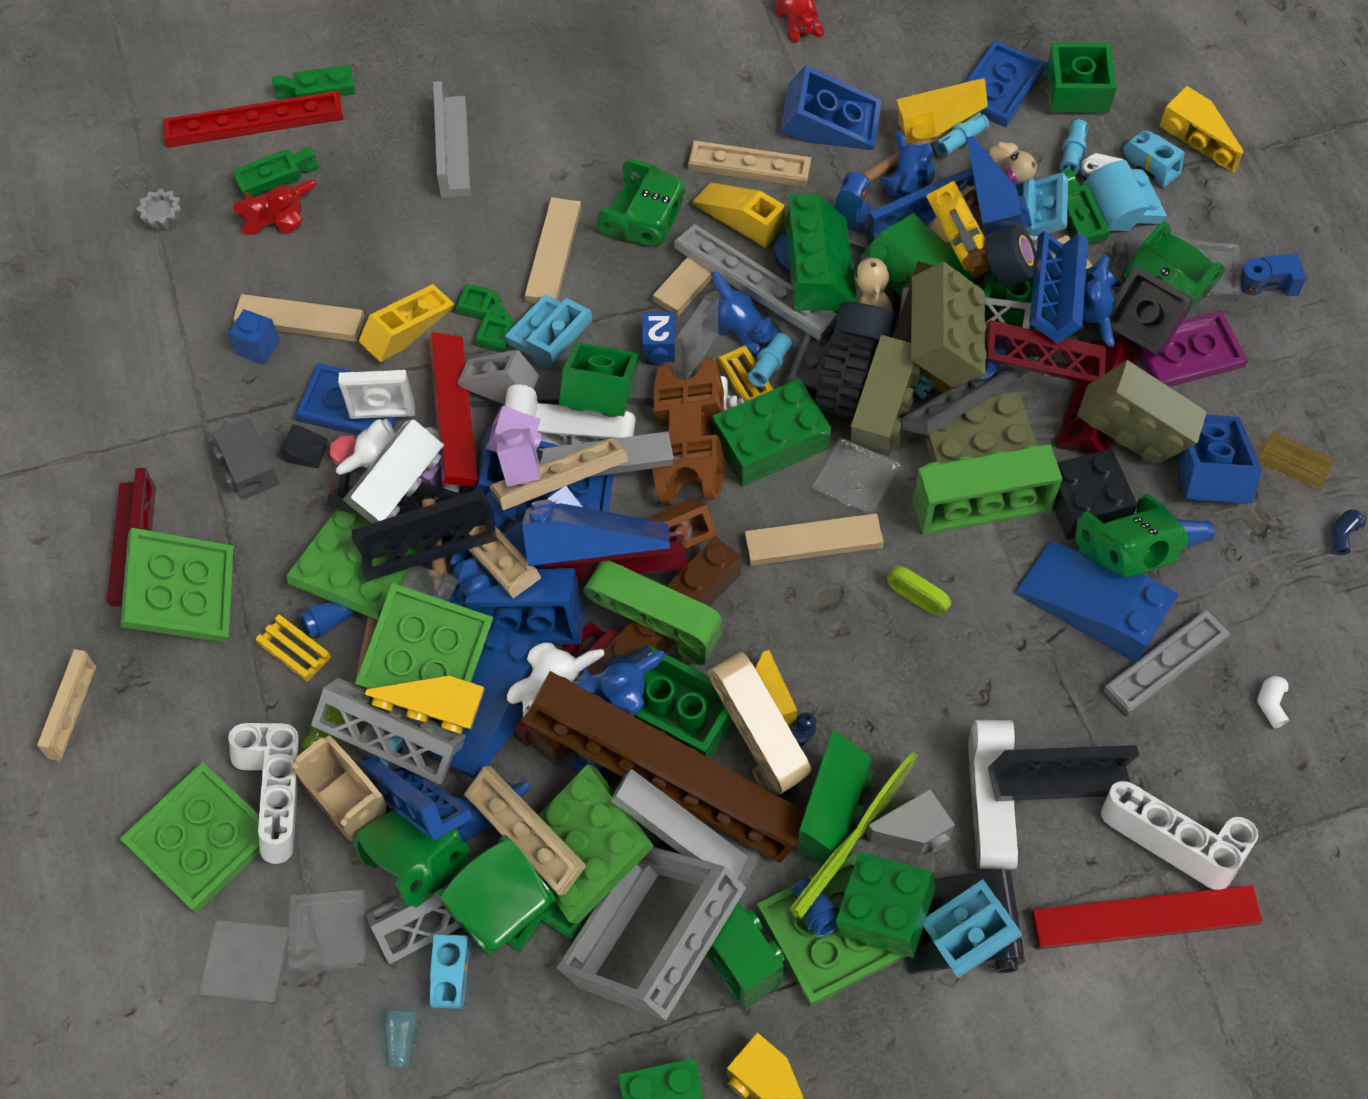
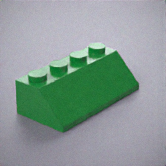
M789 194L785 216V230L793 309L798 311H839L842 302H857L846 218L820 195Z

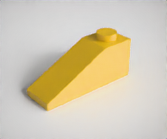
M984 78L896 99L899 124L906 137L907 144L936 137L988 106Z
M432 284L370 314L359 342L375 358L382 362L403 351L452 310L455 304Z

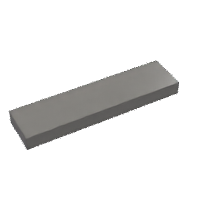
M669 431L616 438L618 443L626 450L628 461L589 477L674 466ZM601 441L538 449L543 451L540 465Z
M1206 609L1104 687L1103 692L1128 716L1225 642L1231 634Z
M630 769L624 775L610 800L612 803L680 854L725 866L738 879L748 858L747 855L633 769Z

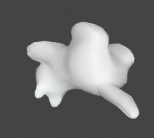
M381 419L376 420L358 435L354 447L355 452L336 468L337 474H345L362 466L368 469L395 435L388 419L383 421Z
M544 642L533 647L527 657L533 671L528 678L515 683L509 689L507 701L512 704L522 702L524 717L550 671L567 678L571 682H575L579 677L580 671L604 656V650H590L578 658H574L568 652L557 649L552 643Z

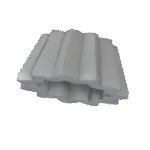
M159 189L156 193L149 191L146 198L139 199L141 205L136 210L141 214L140 219L150 227L158 231L161 229L167 231L169 227H175V222L179 221L181 212L180 198L174 197L173 191L166 193L163 189Z

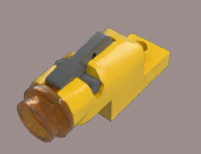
M955 181L926 195L963 269L968 271L971 276H978L987 272L990 266L985 252L986 240Z

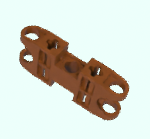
M714 357L704 358L703 365H700L698 372L689 379L676 378L674 367L671 363L661 364L658 368L654 383L653 412L661 426H669V436L674 458V466L652 468L656 491L663 506L672 505L674 497H678L681 487L690 482L702 484L706 500L718 499L724 479V448L717 434L708 435L709 420H712L713 415L724 411V388Z

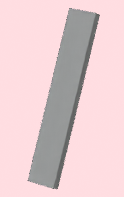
M696 224L675 240L674 248L712 273L719 272L726 282L745 292L748 296L820 341L835 327L838 317L837 313L834 311L794 310L791 284Z

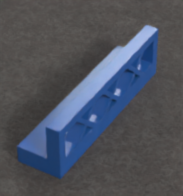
M972 167L871 211L867 228L868 238L873 242L880 232L913 213L929 225L936 218V215L926 195L952 181H955L960 192L968 185L970 187L975 185Z
M1043 231L1038 235L1029 323L1059 344L1082 328L1088 239L1078 233L1065 244H1061L1046 231ZM1050 250L1056 254L1055 259L1051 254ZM1046 267L1048 268L1049 272L1051 273V275H1052V277H1053V280L1051 279V277H1050L1048 271L1046 270ZM1044 289L1047 291V293H1048V295H1049V297H1050V299H1051V302L1049 301V299H1048V297H1047V295H1046ZM1042 311L1046 315L1048 321L1042 318Z
M374 757L360 763L364 774L382 794L386 805L431 840L435 841L472 819L467 807L425 777L403 767L392 771ZM442 816H449V817H447V818L441 820V817H442Z

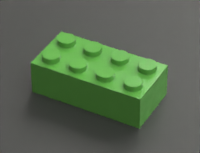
M1051 444L1043 446L1029 445L1021 450L1010 452L1001 450L976 458L967 456L957 461L943 464L933 462L919 468L912 503L922 535L1049 513L1052 511L1062 482V476Z

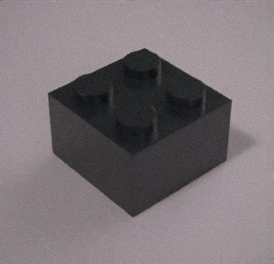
M1135 265L1113 301L1112 313L1109 316L1111 328L1152 353L1161 356L1195 300Z
M1113 449L1057 462L1062 482L1053 509L1067 540L1076 538L1077 520L1084 512H1089L1103 524L1134 514L1138 504Z

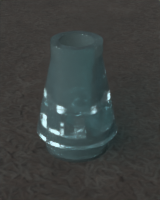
M386 1011V1020H382L388 1058L387 1067H411V1057L421 1021H417V1011Z

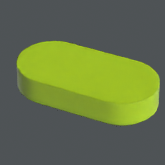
M895 566L887 576L889 586L896 593L934 616H943L951 606V600L944 591L903 566Z

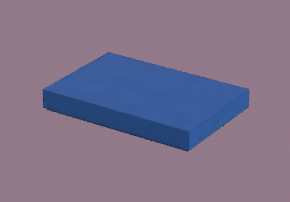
M994 40L966 80V82L982 78L985 79L988 106L979 111L981 116L984 114L988 120L1007 127L1044 72L1047 62Z
M317 363L295 414L298 422L359 435L376 420L381 419L383 421L388 419L394 430L398 417L351 419L338 381L339 373L355 371Z

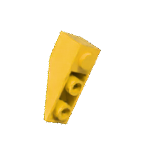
M1186 86L1166 106L1160 127L1187 143L1193 149L1209 157L1218 165L1234 173L1243 154L1242 147L1213 102Z
M710 182L692 201V205L764 248H767L784 229L785 205L759 190Z
M444 676L371 688L366 690L365 695L373 698L372 706L391 712L394 706L408 710L406 717L427 723L428 717L443 721L440 728L462 734L463 728L472 729L485 688L452 676Z
M758 1032L727 1067V1077L730 1079L728 1085L742 1099H746L748 1096L751 1099H804L788 1058Z

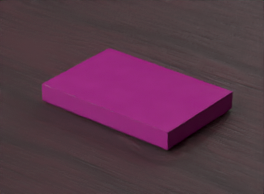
M1222 310L1183 320L1161 356L1152 353L1133 341L1148 374L1168 387L1244 368L1248 362Z

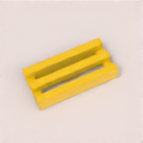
M746 345L717 357V364L738 398L741 397L744 402L774 390L768 381L764 387H761L763 392L759 393L755 385L749 381L747 371L737 358L742 356L750 371L754 368L757 362ZM728 361H730V362L732 363L733 367L735 368V370L737 371L738 375L740 376V378L742 379L743 383L745 384V386L747 387L748 391L750 392L751 397H749L748 393L746 392L745 388H744L743 385L741 384L740 380H739L738 377L736 376L735 372L733 371V369H732V367L730 366V364L728 363Z
M279 614L274 619L275 623L273 625L269 624L265 628L266 632L263 635L259 634L255 640L258 645L308 682L331 658L330 653ZM281 629L286 631L293 638H295L297 641L303 644L306 648H308L310 651L316 654L319 657V659H314L311 655H309L307 652H305L303 649H301L298 645H296L294 642H292L279 631ZM274 637L311 667L306 670L272 644L270 640Z

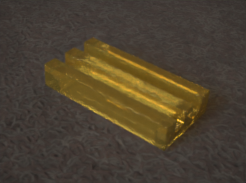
M1272 432L1258 461L1265 466L1320 490L1333 465L1334 459ZM1269 452L1288 460V462L1269 454ZM1300 466L1318 474L1319 476H1316L1308 471L1301 469Z

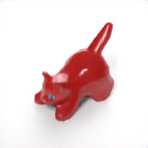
M775 0L777 15L788 18V34L791 42H799L800 38L805 34H812L818 38L825 34L818 18V12L815 9L816 0Z
M311 179L294 188L286 185L276 186L268 193L253 197L246 192L245 199L235 202L233 206L234 211L247 221L242 225V232L246 235H254L271 224H276L282 233L294 232L301 226L303 221L300 214L302 206L300 198L314 188L316 181Z

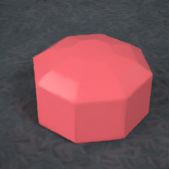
M353 435L339 436L331 443L330 456L337 466L355 452L354 447L357 439Z

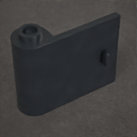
M993 869L934 879L935 891L927 916L983 879L1020 930L1011 871ZM923 926L914 958L907 957L909 973L916 974L949 969L950 966L928 932L926 931L924 934L925 928ZM1018 938L983 963L988 967L995 968L996 973L1000 974L1018 971V965L1025 962L1022 938Z

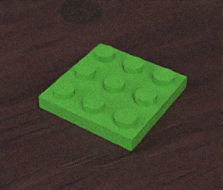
M336 509L287 574L288 584L378 620L391 584L395 583L403 586L416 566L367 582L363 576L362 555L352 541V530L372 523L362 516ZM421 546L410 547L404 555L415 554ZM385 555L372 559L373 567L383 564L389 556Z
M131 528L127 540L120 627L225 643L229 638L234 545Z
M392 583L355 684L371 689L444 676H452L471 683L494 617Z
M202 762L130 828L120 840L197 914L260 853L258 834L259 814ZM274 831L275 838L278 836V833Z
M589 764L538 815L586 865L568 892L563 895H558L539 875L555 896V902L567 920L574 924H579L654 847L636 821L610 801L614 791L597 768Z
M855 855L845 860L822 891L839 909L857 860ZM795 885L757 904L758 912L775 943L782 951L785 961L810 1007L908 957L841 937L838 927L826 936L817 937L814 932L808 930L803 917L801 919L799 917L796 918L789 911L796 901V897L792 893V888Z

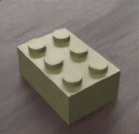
M941 262L912 277L911 360L952 388H955L985 375V359L987 356L985 350L986 297L984 291L979 286H976L945 262Z
M881 335L851 425V441L853 446L887 456L890 455L892 446L898 448L903 434L901 418L910 413L913 403L914 389L911 387H918L923 372L922 367L911 360V343Z
M1127 360L1088 384L1077 416L1089 423L1092 428L1100 430L1113 438L1118 444L1127 447L1140 455L1145 461L1156 466L1198 443L1207 411Z
M1019 391L987 398L932 434H923L931 463L939 462L941 464L954 462L967 456L976 458L990 455L996 451L1010 452L1021 450L1029 445H1037Z

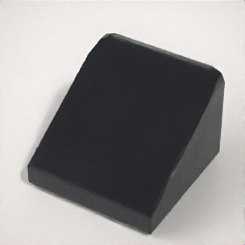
M292 424L283 449L287 463L319 468L328 444V438L299 425Z

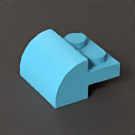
M1126 160L1115 161L1102 166L1093 172L1083 183V185L1088 184L1109 231H1131L1136 223L1161 224L1167 217L1145 171L1131 169Z
M1063 172L1036 181L1032 178L1025 183H1014L1018 196L1025 195L1027 208L1030 211L1032 226L1027 227L1029 235L1038 236L1043 231L1049 234L1067 228L1068 178Z
M545 294L505 335L508 345L531 356L534 365L541 368H549L592 323L591 310L568 298L560 302Z
M983 879L927 916L924 923V928L958 979L1023 936Z

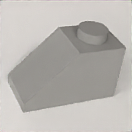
M517 349L468 359L457 384L463 389L505 404L507 388L512 385L521 384L534 389L539 375Z
M929 789L869 824L866 838L872 844L918 855L930 849L935 853L951 842L950 837L955 824Z

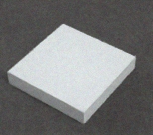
M406 370L339 373L338 383L351 419L415 416V404Z

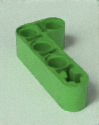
M601 561L584 587V594L594 603L677 641L678 653L691 663L704 665L721 636L722 619L713 608L614 562Z

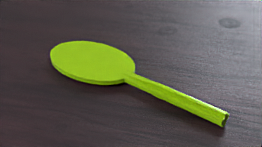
M912 752L903 761L870 805L858 827L831 854L790 907L789 911L793 913L794 917L801 919L843 865L858 838L864 835L868 830L869 824L876 821L897 793L915 765L919 754Z

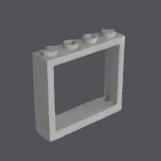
M653 847L644 856V859L596 905L557 966V969L579 989L666 1021L746 887L725 866ZM658 875L701 886L638 989L596 975Z

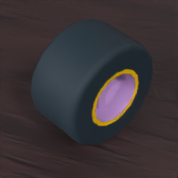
M1015 223L987 235L985 241L987 261L991 272L1001 286L1009 288L1034 279L1036 249L1030 235L1022 225Z
M842 302L834 332L872 339L875 341V345L878 346L881 335L892 337L897 315L890 310L873 305Z

